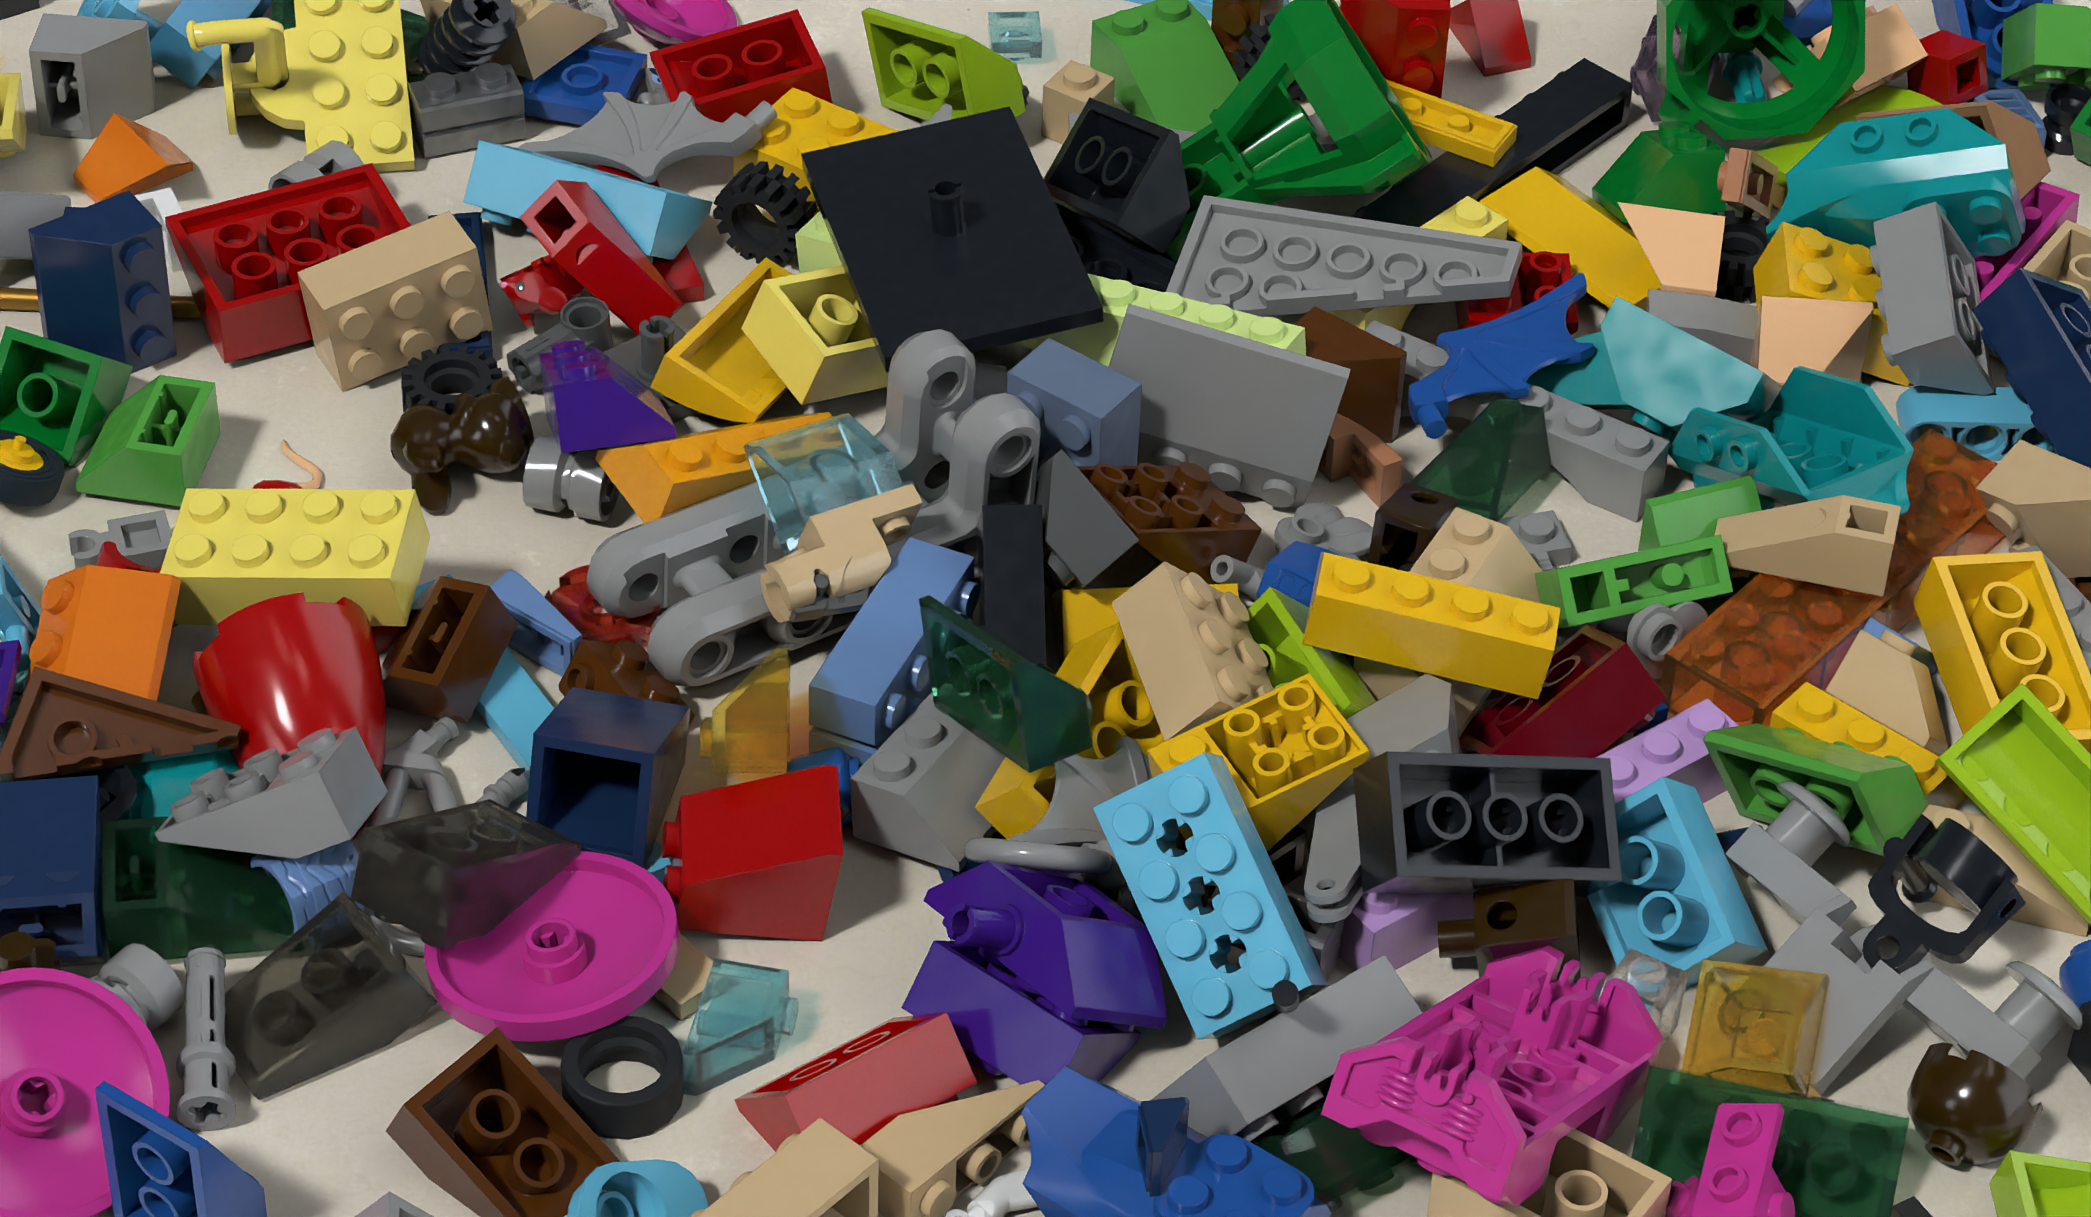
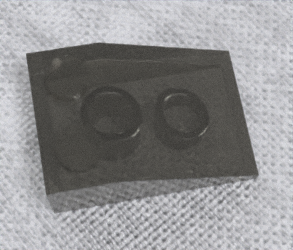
M491 799L364 829L351 899L373 910L374 916L377 919L386 923L400 924L420 934V939L430 946L453 948L459 942L488 934L580 855L582 844Z
M343 891L225 993V1046L234 1055L235 1070L250 1092L258 1100H262L391 1044L435 1006L438 1001L381 927Z

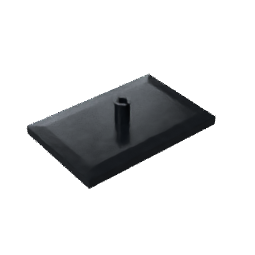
M1010 106L801 154L804 173L886 373L889 372L892 357L898 347L907 338L920 332L938 329L951 332L973 353L1104 322L1103 306Z

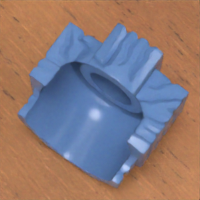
M350 840L298 859L269 855H256L251 859L250 865L252 869L262 867L269 878L274 876L281 885L292 911L296 939L305 935L310 945L314 947L319 943H323L326 939H332L356 928L365 909L360 883L368 868Z

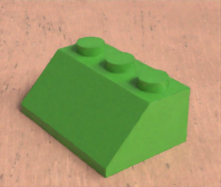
M1758 723L1709 730L1703 738V742L1741 816L1771 824L1790 803L1780 793L1776 785L1789 780L1804 786L1819 796L1841 818L1850 834L1848 846L1884 856L1883 846L1885 842L1893 837L1903 839L1928 804L1912 766L1895 756L1880 757L1858 751L1843 742H1834L1832 744L1806 737L1801 732L1791 728L1780 730Z

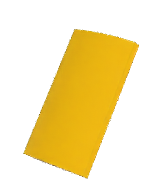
M767 257L762 260L664 355L650 387L669 399L703 414L735 422H756L788 388L741 328L763 280L793 274Z

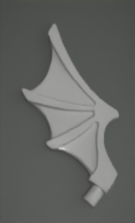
M685 91L679 93L676 101L659 105L638 104L627 100L621 93L604 92L603 97L606 100V104L597 115L581 127L561 137L549 141L526 142L518 148L572 163L614 167L627 171L646 183H652L656 181L660 171L678 160L705 155L740 156L763 138L761 131L777 117V112L768 102L762 101L746 117L735 112L724 123H721L701 114L695 107L693 97Z
M1123 736L1115 742L1117 749L1115 754L1102 759L1081 757L1066 746H1049L1042 749L1041 755L1055 768V789L1052 801L1044 817L1035 826L1024 833L1011 836L1008 840L1081 847L1083 843L1096 844L1100 840L1107 839L1093 807L1152 779L1148 757L1141 751L1137 741L1128 736Z

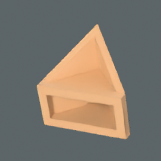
M1617 202L1660 280V290L1715 297L1725 216Z

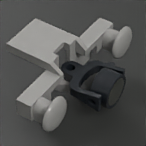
M1792 781L1780 782L1776 786L1790 803L1766 830L1753 822L1725 853L1738 872L1746 878L1751 876L1771 892L1780 905L1801 925L1727 1006L1724 1012L1730 1020L1819 1094H1822L1901 1005L1922 1020L1946 1042L1953 1044V1047L1966 1058L1971 1049L2007 1066L2022 1079L2040 1062L2042 1058L2039 1052L2065 1023L2076 1030H2080L2083 1025L2082 1014L2067 993L2051 978L2023 962L2014 961L2005 966L2006 970L2019 985L1995 1012L1988 1009L1934 966L1932 955L1951 964H1962L1968 961L1994 933L2026 904L2015 887L2018 877L2014 871L1988 845L1951 818H1945L1935 828L1931 820L1921 814L1903 839L1893 837L1885 842L1883 854L1886 862L1872 876L1868 884L1870 896L1884 916L1877 924L1861 928L1850 937L1840 926L1857 908L1856 904L1811 868L1833 841L1843 847H1847L1850 842V834L1845 823L1819 796ZM1898 880L1902 881L1901 889L1903 895L1913 903H1923L1931 899L1939 885L1977 916L1970 926L1960 933L1948 932L1935 927L1916 915L1903 903L1896 889Z

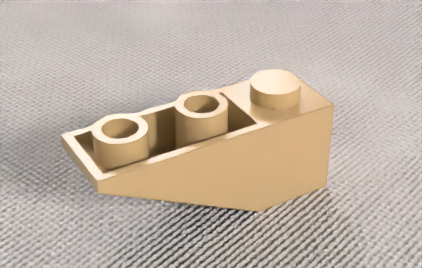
M1840 495L1719 518L1714 536L1721 534L1727 565L1734 569L1749 570L1785 577L1795 581L1811 582L1883 597L1901 506Z
M1037 1080L898 1115L860 1145L879 1159L878 1213L883 1217H943L949 1211L954 1201L975 1183L982 1184L995 1173L1001 1162L1020 1147L1026 1148L1030 1146L1028 1129L1021 1113L1025 1105L1045 1084Z

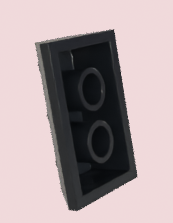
M1089 97L1044 177L1046 186L1053 200L1060 205L1125 238L1164 254L1170 242L1178 236L1182 227V221L1190 209L1179 135L1163 126Z

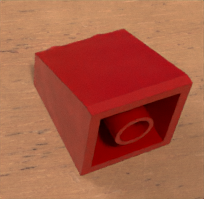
M822 765L680 797L675 821H665L661 845L662 858L672 859V866L667 865L665 868L663 885L674 903L679 930L809 941L823 940L843 859L838 766Z

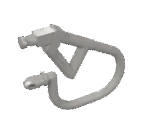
M448 717L441 718L435 727L426 732L421 729L418 730L395 750H387L383 770L384 785L388 792L375 808L361 855L368 869L360 883L365 909L358 922L359 926L366 934L380 944L394 951L413 956H424L427 934L409 933L385 921L373 907L372 891L385 851L389 847L390 842L463 852L467 848L468 827L443 768L437 759L439 758V750L443 745L459 735L457 725ZM525 767L510 769L497 780V783L489 784L483 790V796L473 804L472 808L476 818L511 839L520 848L523 858L544 853L523 849L525 823L505 811L509 808L511 801H515L529 789L530 771L525 772ZM408 788L426 791L439 824L398 819Z

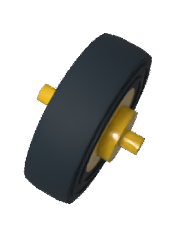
M0 430V502L18 506H40L51 502L59 492L64 477V463L60 456L50 447L34 438L12 431Z

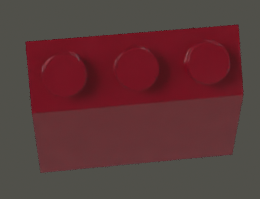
M1586 624L1554 650L1539 699L1503 692L1472 718L1459 737L1460 748L1464 754L1595 758L1609 751V746L1626 732L1632 733L1647 725L1656 714L1655 708L1665 701L1667 697L1626 642Z

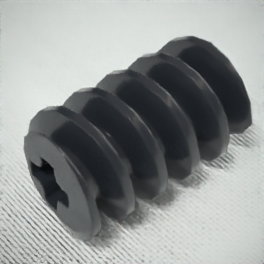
M452 0L450 6L444 11L441 18L419 45L418 60L427 76L437 72L454 75L475 71L479 65L489 63L514 31L517 18L515 7L511 0Z

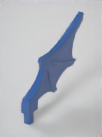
M1578 273L1538 300L1512 313L1473 327L1444 332L1438 336L1437 346L1444 349L1449 356L1446 364L1430 375L1410 384L1408 389L1410 415L1415 424H1421L1427 437L1436 439L1445 434L1447 425L1443 418L1448 416V403L1451 401L1483 393H1502L1513 399L1528 397L1530 385L1526 381L1537 371L1552 364L1580 363L1594 355L1595 345L1593 343H1578L1570 335L1566 325V315L1569 306L1586 293L1587 282L1584 274Z

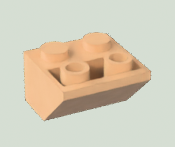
M1897 3L1879 12L1876 11L1874 6L1865 9V72L1828 111H1832L1902 76L1928 56ZM1832 25L1810 39L1814 47L1811 44L1806 46L1819 60L1826 49ZM1782 73L1772 80L1776 88L1783 92H1787L1795 87Z

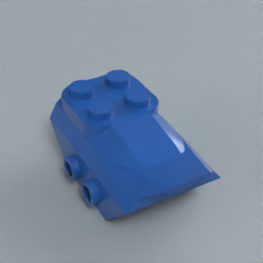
M1066 1066L1025 1105L1021 1113L1028 1129L1031 1147V1165L1022 1184L1045 1217H1329L1332 1214L1325 1203L1314 1197V1186L1310 1178L1300 1170L1241 1137L1230 1134H1218L1207 1137L1190 1127L1187 1128V1139L1184 1148L1160 1196L1150 1197L1149 1192H1146L1135 1147L1138 1106H1141V1102Z

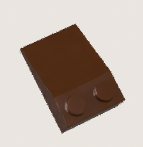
M498 1027L404 1103L386 1129L388 1135L429 1180L480 1217H563L568 1214V1205L573 1193L596 1167L611 1162H621Z

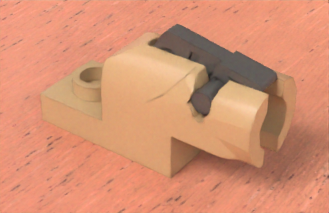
M913 483L810 516L797 543V550L777 561L765 564L767 572L760 574L762 593L772 616L781 624L788 621L800 622L819 619L822 616L859 611L868 599V593L874 590L892 562L886 545L894 544L910 533L911 526L923 504Z

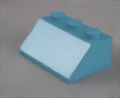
M1661 777L1615 804L1622 881L1587 897L1623 981L1634 986L1641 1000L1715 980L1768 951L1694 786Z

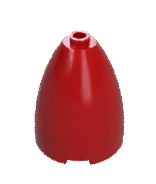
M304 593L270 598L245 607L217 624L220 635L204 651L194 652L192 668L208 715L241 725L242 738L238 748L229 750L240 770L244 768L243 764L245 761L262 751L277 748L279 754H283L298 748L297 743L301 739L318 730L331 728L333 734L356 726L381 777L386 741L385 691L380 659L372 628L366 612L356 602L346 597H342L335 604L306 602ZM367 820L363 823V825L353 836V838L350 839V841H353L358 836V832L364 828V826L367 823Z

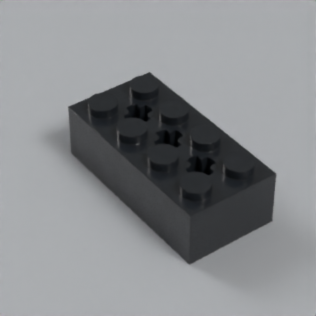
M1386 751L1353 769L1363 892L1473 894L1479 889L1573 878L1575 896H1588L1622 881L1610 758Z

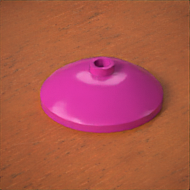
M610 0L618 13L632 25L638 34L646 39L660 41L669 45H676L737 27L736 15L727 0Z

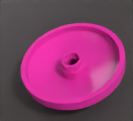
M558 851L537 854L508 862L478 876L458 890L443 905L431 923L426 936L424 958L430 986L436 1000L447 1014L460 1024L484 1035H488L498 1027L511 1041H551L583 1035L608 1026L626 1017L647 1002L662 987L675 966L679 954L680 931L674 903L669 892L654 875L644 868L620 857L603 853Z
M36 967L16 968L0 972V1217H97L113 1207L95 1088L103 1081L113 1085L162 1115L169 1117L170 1091L167 1071L159 1047L150 1030L138 1014L115 993L86 977L71 972Z

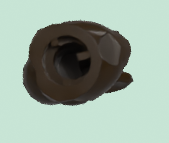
M509 377L496 379L489 388L488 393L478 397L469 393H462L456 398L455 412L451 415L431 405L414 404L401 415L390 436V450L393 458L404 471L411 475L412 489L416 491L421 508L433 515L445 513L449 506L452 488L448 468L455 463L465 464L491 474L511 472L520 467L526 460L529 450L534 443L533 430L527 410L518 390Z

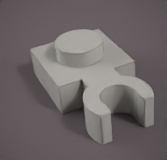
M165 510L107 520V532L99 533L95 530L82 529L68 534L71 555L74 556L75 569L87 564L97 566L100 548L106 541L116 543L117 550L126 559L139 565L159 568L164 561L172 536Z

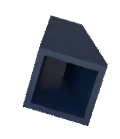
M572 687L533 733L523 849L546 853L558 851L603 853L620 857L644 868L685 764L690 707Z

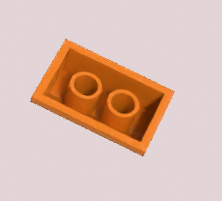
M88 564L49 579L41 596L42 611L36 638L29 651L31 661L25 689L35 666L157 701L181 579L170 574ZM24 692L22 693V695H21V697H20V699H19L18 706H19V704H20V701H21V699H22V696H23Z

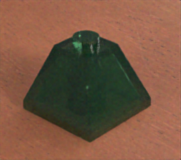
M1513 399L1493 400L1409 483L1455 497L1459 502L1458 508L1498 522L1551 467L1544 408L1520 404Z

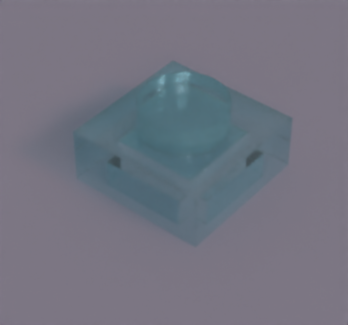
M1039 11L988 12V37L991 50L1011 61L1025 58H1042V34Z

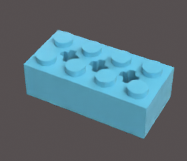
M1204 752L1093 807L1198 1040L1218 1039L1274 1012L1272 989L1279 981L1289 980L1293 982L1298 988L1299 999L1328 986L1223 756ZM1180 827L1192 829L1193 836L1185 841L1187 852L1177 849L1175 845V839L1178 837V829ZM1205 885L1218 886L1220 894L1212 899L1213 911L1211 907H1203L1201 896L1205 893ZM1231 943L1245 945L1246 952L1238 958L1241 966L1240 969L1238 965L1229 964L1227 954L1231 951Z

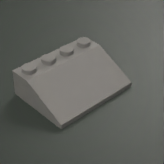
M1128 304L1108 366L1142 383L1137 462L1153 465H1179L1182 462L1193 463L1204 468L1211 475V481L1222 491L1235 490L1262 498L1268 504L1276 507L1290 506L1296 509L1304 505L1313 484L1351 370L1132 304Z

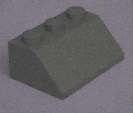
M1062 449L1037 469L1034 504H1042L1044 583L1053 592L1061 588L1064 590L1081 589L1138 542L1139 539Z

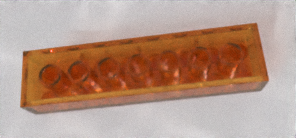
M1931 428L1911 444L1914 452L1907 467L1906 479L1907 494L1911 505L1908 512L1899 516L1883 597L1759 573L1665 653L1660 689L1667 697L1664 702L1669 707L1668 711L1677 715L1708 698L1739 726L1758 723L1770 727L1772 712L1805 682L1825 691L1860 629L1863 630L1870 617L1899 632L1918 616L1912 600L1933 557L1988 554L2006 538L2004 533L1998 530L1986 517L1988 507L1976 490V487L1998 463L1979 455Z

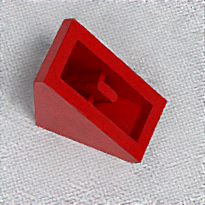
M1466 0L1451 8L1449 28L1484 77L1531 68L1532 59L1518 0Z

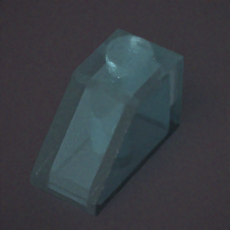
M714 958L683 1049L684 1094L698 1096L775 1060L782 1035H793L798 1015V998L789 997V970Z

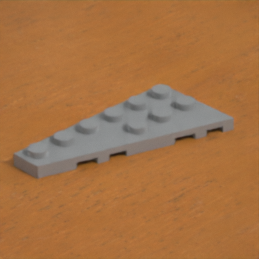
M1204 195L1166 292L1177 293L1181 297L1208 304L1226 305L1233 310L1261 317L1307 313L1315 306L1324 311L1510 297L1522 260V243Z

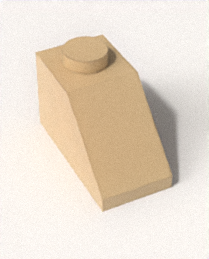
M1860 629L1825 691L1941 756L1948 745L1929 668L1910 657L1916 646L1884 629L1879 639Z

